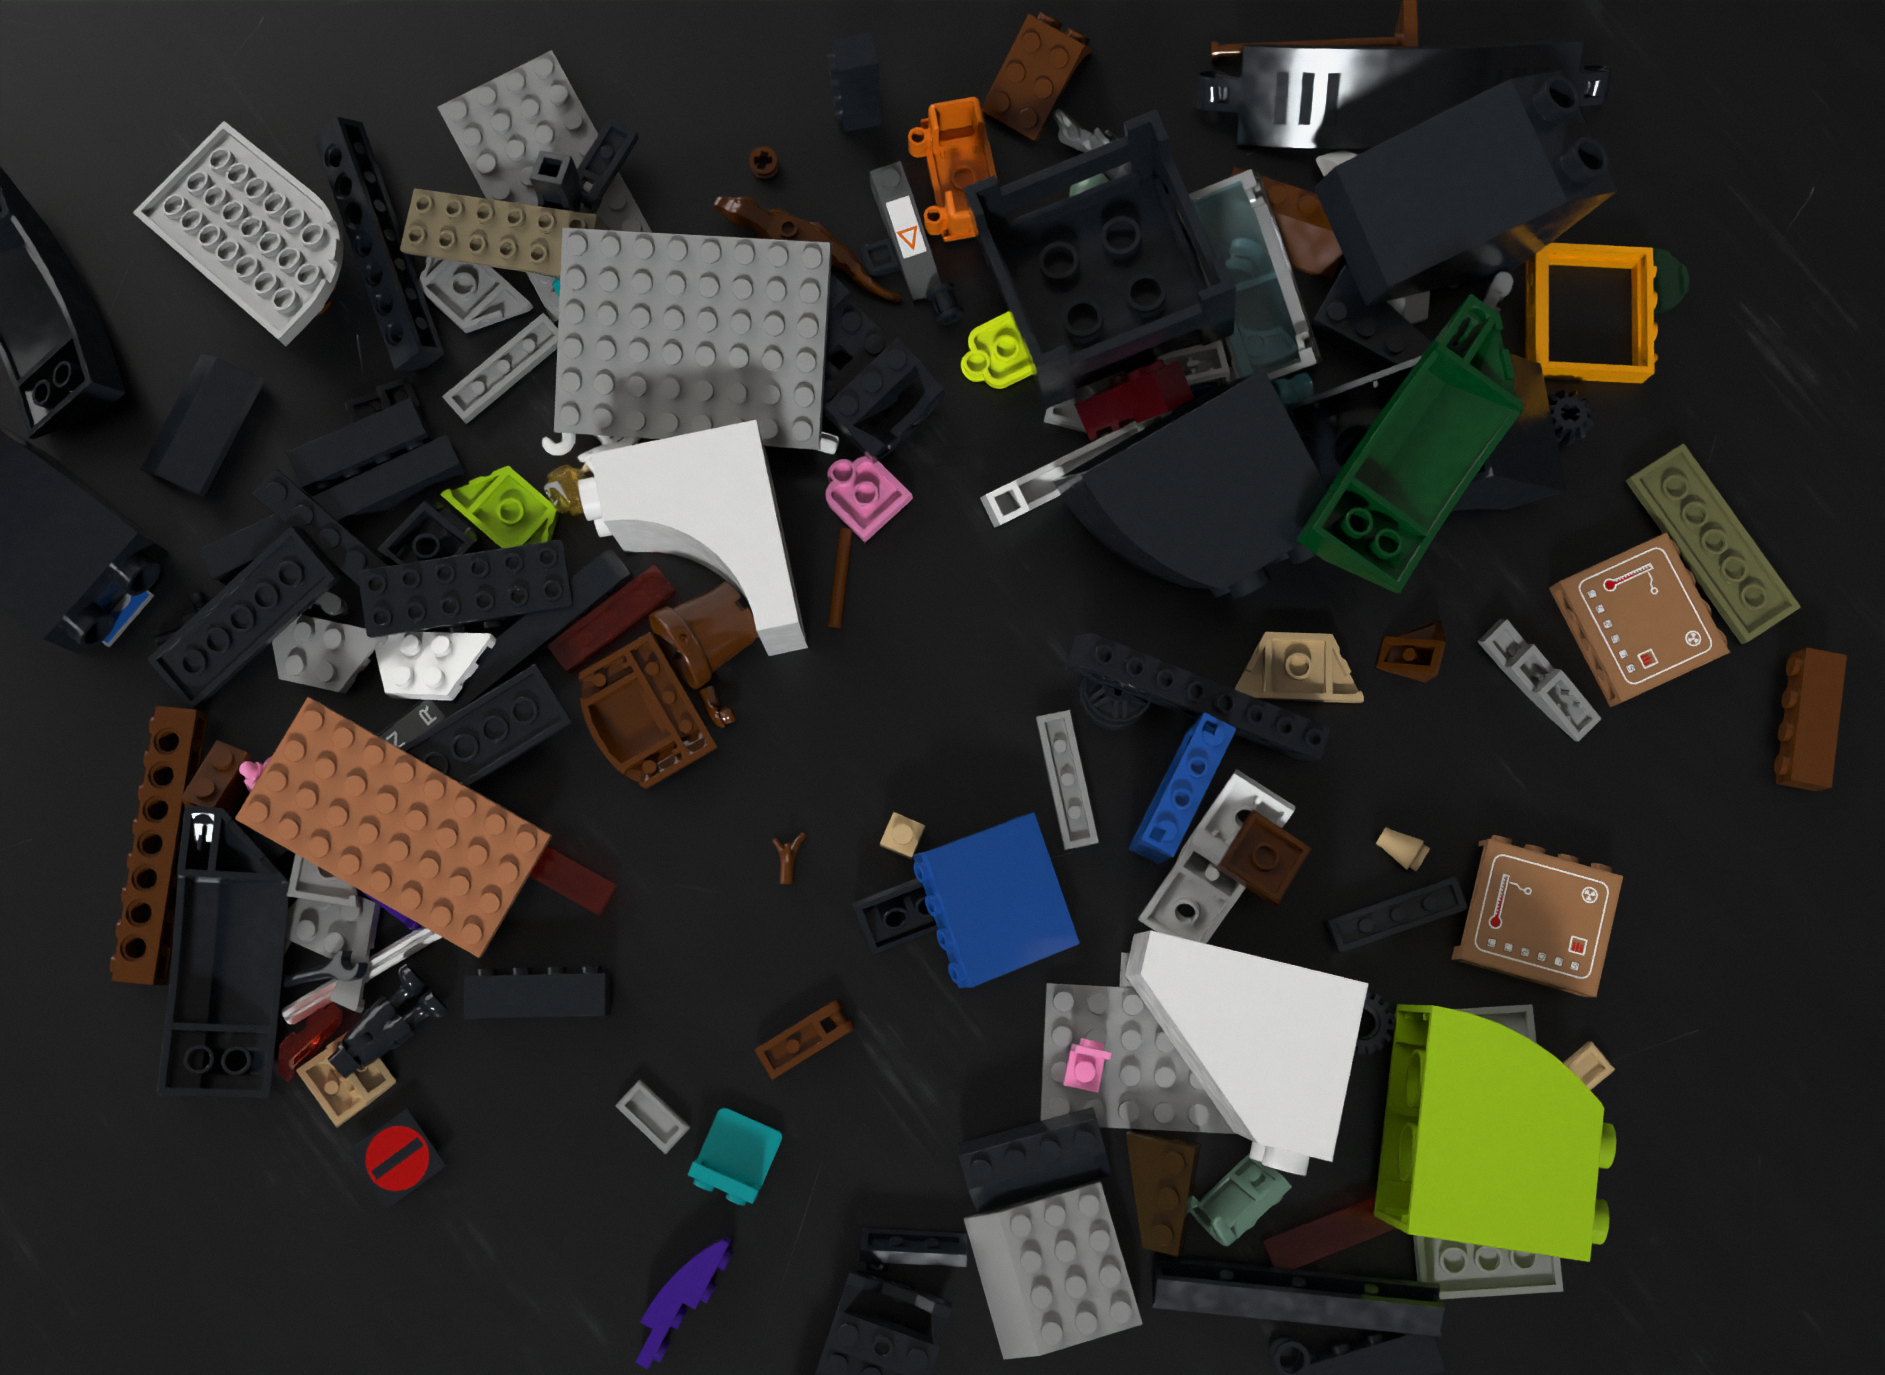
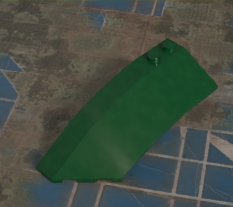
M1473 294L1466 298L1362 438L1296 539L1298 542L1331 564L1397 594L1402 591L1464 491L1518 416L1524 412L1521 397H1516L1512 381L1515 377L1509 349H1504L1500 332L1504 328L1499 313Z

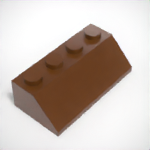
M1234 167L1231 177L1243 173L1245 170ZM1261 176L1291 268L1332 281L1343 253L1317 194ZM1244 188L1225 194L1210 235L1211 241L1230 248L1233 240L1247 239L1262 247L1261 258L1271 261L1255 210L1251 207Z

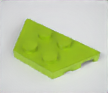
M510 466L493 471L489 476H480L470 480L468 485L452 491L447 489L440 494L500 548L551 541L560 512L555 505Z

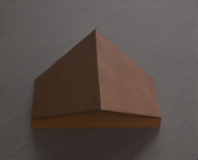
M1440 620L1393 637L1384 636L1376 668L1424 683L1437 676L1446 645L1442 621Z

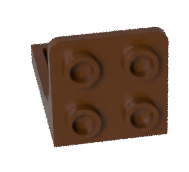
M1041 12L1038 17L1028 14L981 107L984 113L1034 141H1038L1075 69L1087 54L1091 55L1094 48L1088 45L1090 41L1088 37L1070 28L1066 32L1060 30L1063 23Z

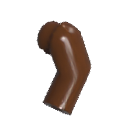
M714 686L698 691L706 714L718 727L725 728L728 727L729 723L735 722L736 713L731 706H724L722 708Z

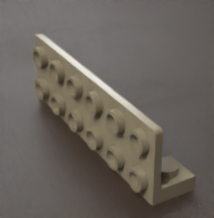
M414 188L400 250L405 254L560 277L562 228L611 229L596 214Z

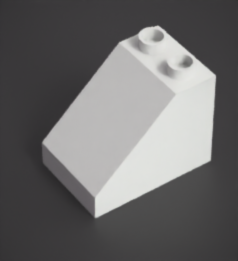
M1151 930L1134 934L1125 976L1233 1132L1252 1141L1249 1158L1261 1161L1264 1166L1306 1176L1310 1157L1332 1162L1368 983Z

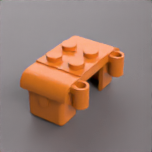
M977 97L934 103L928 108V118L920 120L921 127L911 129L908 134L909 153L917 158L926 156L936 205L930 206L925 210L924 229L929 235L942 234L944 242L976 237L963 187L993 175L997 179L985 127L984 110L981 109L980 101Z

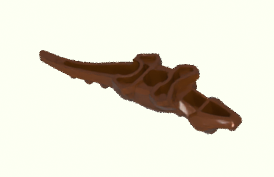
M720 196L716 198L714 208L718 213L742 229L753 230L757 233L758 239L832 243V267L846 273L858 286L875 297L891 303H900L903 297L885 289L876 283L868 275L852 251L835 239L819 222L809 223L788 214L781 208L770 211L764 210L759 207L755 200L747 196Z

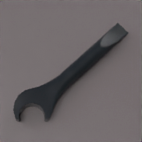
M342 950L322 965L283 974L281 989L325 978H336L341 981L359 980L367 972L368 963H357L353 968L350 961L353 951Z

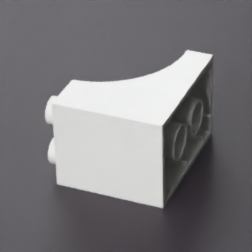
M757 420L590 454L594 477L579 480L578 487L586 519L588 521L594 520L600 538L613 535L625 554L658 552L676 555L697 562L719 574L741 594L750 606L757 633L768 656L808 648L770 465Z

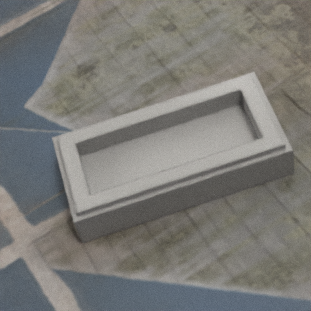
M642 1079L615 1105L665 1154L691 1128Z

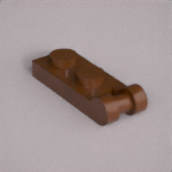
M839 998L755 1049L756 1054L772 1080L856 1029L852 1020H847L842 1012L843 1005ZM827 1017H830L836 1027L829 1033L825 1031L821 1024V1021Z

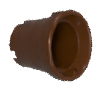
M726 581L674 608L666 606L649 615L651 628L662 650L677 673L693 689L702 687L712 678V673L759 639L751 611L748 607L745 609L738 601L741 596ZM680 654L682 658L676 660L674 659V655Z

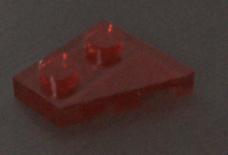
M333 1002L325 1010L322 1008L317 1009L307 1019V1026L299 1034L291 1033L280 1044L278 1073L287 1082L297 1074L294 1072V1067L305 1056L312 1057L324 1041L342 1023L343 1012Z

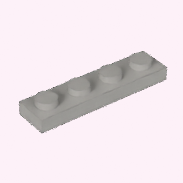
M542 313L442 397L467 424L557 349L558 328Z
M1070 710L1036 717L1064 850L1098 844L1099 841Z

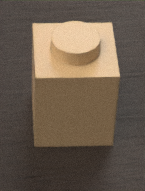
M893 812L880 846L912 860L925 831V825Z

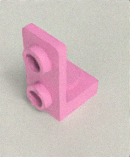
M1083 1038L1080 1040V1045L1071 1043L1063 1085L1098 1093L1105 1059L1110 1060L1112 1054L1104 1050L1105 1044Z

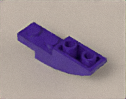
M725 1236L710 1244L683 1265L661 1289L640 1323L651 1328L652 1331L635 1363L646 1369L651 1366L654 1360L660 1363L670 1345V1342L665 1340L671 1327L676 1330L679 1328L687 1313V1309L682 1307L683 1304L693 1309H696L701 1301L707 1304L717 1285L711 1281L718 1268L723 1271L725 1270L734 1252L729 1249L733 1239Z

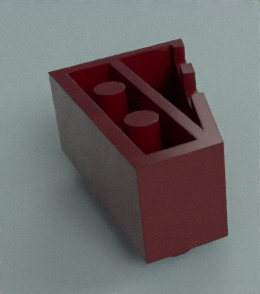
M1163 359L1147 366L1143 365L1128 373L1126 371L1110 378V386L1074 405L1089 439L1093 440L1110 430L1114 432L1124 428L1123 424L1133 421L1139 423L1166 413L1193 399L1194 395L1179 361L1176 360L1165 364Z

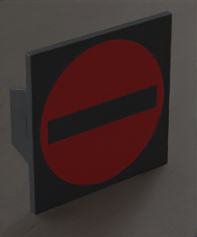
M408 1108L349 1150L387 1209L447 1166L427 1133L419 1125Z

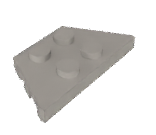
M431 257L426 258V268L421 272L419 278L423 294L465 333L523 314L533 308L532 304L490 266Z
M300 615L272 641L278 677L281 680L346 694L355 682L357 674L364 671L370 663L371 659L369 656L379 643L384 644L389 636L369 638L365 628Z

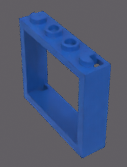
M1204 712L1186 731L1128 848L1129 850L1158 865L1175 855L1237 728Z

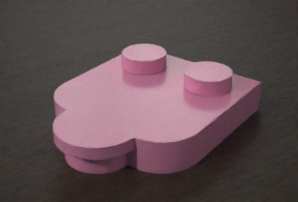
M866 456L860 457L854 462L848 459L838 460L828 470V481L830 484L825 493L827 503L864 542L870 539L913 499L912 494L879 461L873 464Z

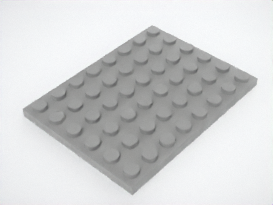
M562 228L554 432L665 439L757 420L764 446L821 450L832 243Z

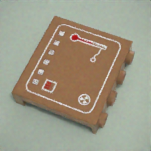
M1667 533L1563 579L1549 588L1610 707L1730 653L1727 648L1726 636L1720 629H1717L1711 617L1709 604L1700 597L1695 587L1696 581L1693 574L1685 568L1679 557L1680 551L1677 544L1669 538Z
M1492 835L1491 839L1479 841L1478 846L1483 847L1476 882L1461 945L1454 946L1451 960L1575 995L1597 997L1623 876L1612 873V867L1591 863V867L1578 864L1579 858L1571 855L1558 854V857L1546 855V849L1539 846L1526 844L1524 848L1512 845V839Z

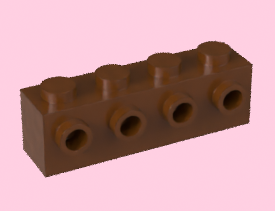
M1807 647L1791 653L1786 663V674L1789 675L1788 685L1782 696V707L1785 708L1784 719L1778 729V739L1781 741L1780 752L1774 762V772L1777 774L1776 784L1811 791L1832 788L1847 655Z

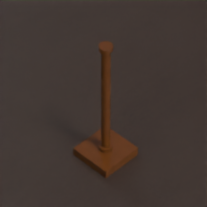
M1402 0L1393 37L1219 45L1218 41H1211V62L1218 61V58L1242 57L1243 45L1418 46L1417 0Z

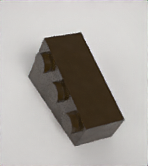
M1132 1129L1126 1133L1142 1247L1178 1256L1184 1250L1201 1144Z

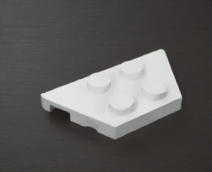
M408 632L389 635L388 640L384 644L379 643L375 649L384 692L392 699L453 701L463 688L464 681L471 677L478 668L477 659L486 647L493 648L496 638L488 633Z

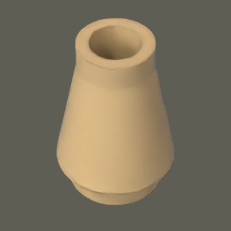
M1385 827L1376 842L1378 846L1382 847L1406 870L1411 868L1417 871L1430 850L1429 847L1423 844V840L1391 830L1388 827Z

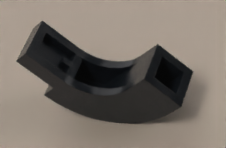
M540 150L529 178L536 191L538 206L580 212V181L572 156Z

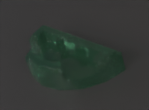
M1653 249L1654 266H1657V273L1653 279L1654 291L1658 295L1656 314L1668 312L1677 306L1688 292L1690 280L1684 263L1680 264L1676 258L1670 255L1671 252L1661 249Z

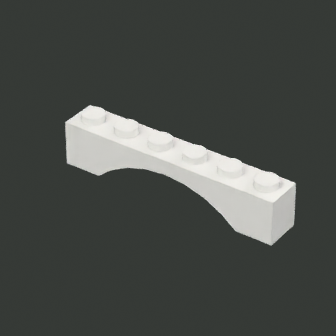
M1167 413L1139 423L1134 421L1120 430L1114 431L980 497L994 528L1060 496L1061 494L1053 480L1167 416Z

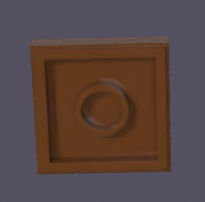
M1253 809L1248 814L1216 868L1276 907L1312 848Z

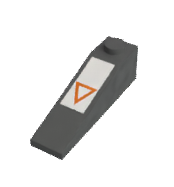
M901 161L870 171V183L888 236L891 238L910 296L913 303L927 299L926 293L931 288L942 283Z

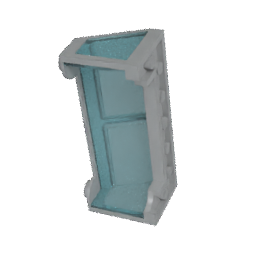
M1250 169L1189 194L1217 259L1223 258L1236 287L1234 334L1225 337L1232 357V366L1229 367L1230 380L1265 370L1270 381L1323 363L1261 175ZM1175 209L1174 212L1180 223L1181 228H1184L1185 226L1180 217V214L1178 210ZM1199 260V263H1200L1201 269H1202V271H1203V274H1204V277H1205L1207 286H1208V287H1211L1210 282H1209V280H1208V278H1207V276H1206V273H1205V271H1204V269H1203V267H1202V264H1201V262H1200V260Z

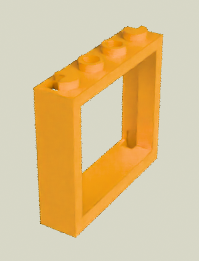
M1549 243L1525 262V359L1541 364L1544 379L1642 384L1654 374V363L1658 360V355L1654 353V341L1658 333L1657 322H1654V309L1657 305L1658 295L1653 287V279L1657 273V266H1654L1653 248ZM1549 265L1631 269L1632 366L1549 361Z

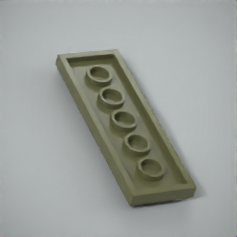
M1684 443L1626 480L1663 534L1667 533L1669 538L1677 544L1680 551L1679 557L1693 574L1695 580L1741 644L1749 642L1801 608Z

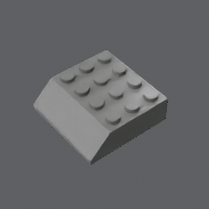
M1098 1179L964 1218L1003 1359L1041 1356L1143 1324L1104 1191Z

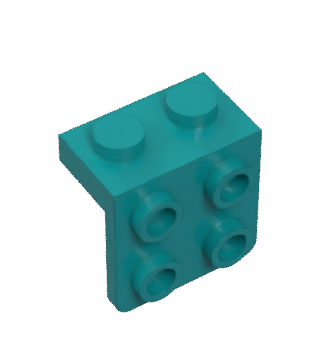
M721 1108L714 1119L698 1158L693 1161L687 1175L695 1178L693 1184L704 1190L712 1192L715 1187L726 1192L725 1198L741 1206H745L746 1202L753 1204L758 1197L783 1138L782 1133L731 1109Z

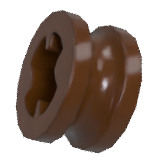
M765 146L758 147L750 154L749 165L756 177L769 179L778 172L779 161L775 151ZM763 157H768L769 162H772V164H767L765 169H760L759 164H756V162H761Z

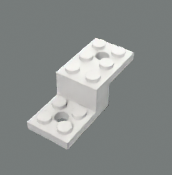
M1236 769L1183 846L1175 865L1153 895L1138 920L1156 932L1206 944L1246 888L1216 868L1243 824L1238 819L1237 813L1243 809L1250 811L1254 809L1283 828L1294 812L1295 806ZM1183 903L1189 904L1194 908L1195 915L1184 917L1178 912L1177 906Z

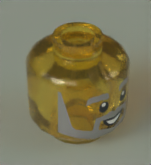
M566 464L550 472L546 476L548 481L544 485V490L556 511L559 513L570 512L572 516L584 512L578 487V481L587 478L583 470Z

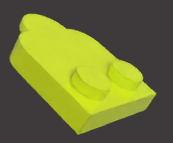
M1009 311L971 331L968 337L969 351L963 356L961 361L962 373L968 380L973 382L985 380L990 387L1003 389L1032 375L1029 359Z

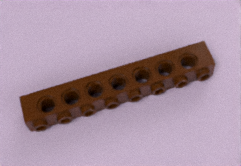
M156 706L155 714L151 716L149 721L151 739L149 748L146 749L143 758L146 770L144 781L141 782L138 789L140 807L139 813L132 825L135 837L133 849L127 857L128 880L121 893V901L124 905L122 917L118 920L115 930L118 939L116 953L113 954L110 961L111 981L167 985L173 949L177 869L185 805L180 798L202 764L209 714L196 709ZM178 736L179 744L175 750L171 751L169 747L170 741L173 737ZM172 769L174 773L173 779L166 785L164 776L168 770ZM167 803L168 813L164 818L160 819L159 808L162 804ZM161 837L163 841L162 848L159 852L155 853L153 849L154 841ZM155 871L157 881L153 887H150L148 876L151 872ZM149 905L152 914L150 919L145 922L142 912ZM143 939L146 944V951L140 957L137 953V945Z

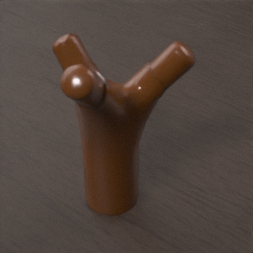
M801 832L792 844L787 842L783 845L778 838L772 841L780 856L779 883L793 884L796 854L800 844L807 837L804 832Z

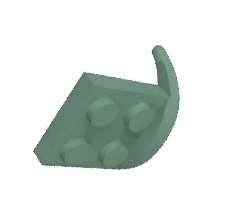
M1250 1153L1199 1201L1192 1196L1190 1213L1223 1246H1229L1246 1230L1252 1228L1257 1220L1272 1205L1277 1204L1292 1187L1285 1177L1275 1169L1262 1165L1261 1161L1249 1158Z

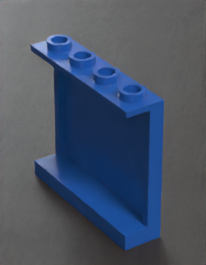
M1034 812L1012 818L997 826L913 855L915 875L918 881L923 883L927 895L925 897V904L928 912L935 918L938 927L937 939L940 946L946 950L950 962L948 965L949 974L952 980L957 983L958 988L975 987L1080 944Z

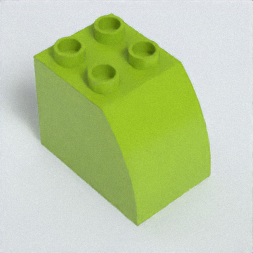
M1397 1004L1374 1216L1410 1235L1590 1262L1592 1244L1602 1245L1606 1240L1609 1230L1608 1204L1605 1199L1596 1198L1599 1168L1608 1169L1614 1161L1616 1153L1615 1129L1612 1124L1603 1123L1604 1107L1583 1081L1554 1055L1529 1038L1499 1023L1471 1013L1433 1005Z

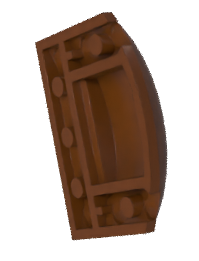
M651 632L579 672V681H583L582 698H580L581 708L594 741L610 763L623 775L641 783L639 786L648 789L718 748Z

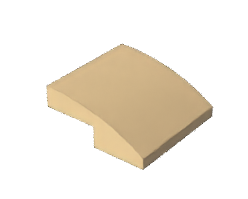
M347 1032L327 1045L323 1052L296 1069L336 1128L396 1083V1080L380 1058L366 1066L363 1071L356 1069L346 1079L334 1068L327 1058L338 1049L337 1043L342 1041Z

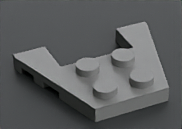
M360 895V907L298 898L287 911L284 955L290 943L294 942L330 959L339 951L352 950L350 961L353 968L357 963H368L370 949H374L381 906ZM367 969L365 975L359 980H338L329 1000L355 1012L362 1013L365 1000L362 999L364 985L368 983L370 970Z

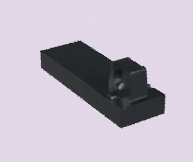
M862 1228L859 1262L866 1263L867 1271L888 1272L889 1263L966 1267L967 1233Z

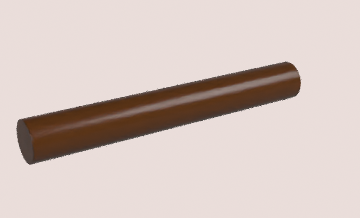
M840 528L828 622V626L833 628H841L853 533V530L849 528Z

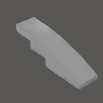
M1507 619L1497 621L1477 641L1522 692L1574 741L1579 742L1601 720V717L1561 669H1554L1534 644H1527Z

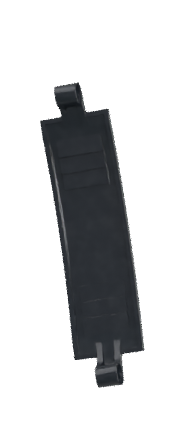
M1582 39L1445 46L1243 45L1242 67L1239 77L1220 71L1198 73L1196 107L1207 111L1237 113V145L1371 149L1510 79L1561 70L1564 77L1576 87L1579 93V107L1605 104L1608 97L1612 68L1602 65H1586L1579 71L1584 43Z

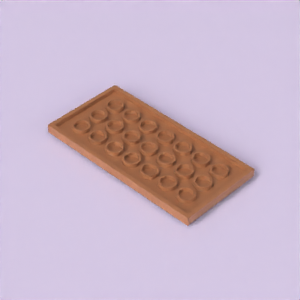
M309 697L306 699L235 818L478 958L484 954L553 836Z

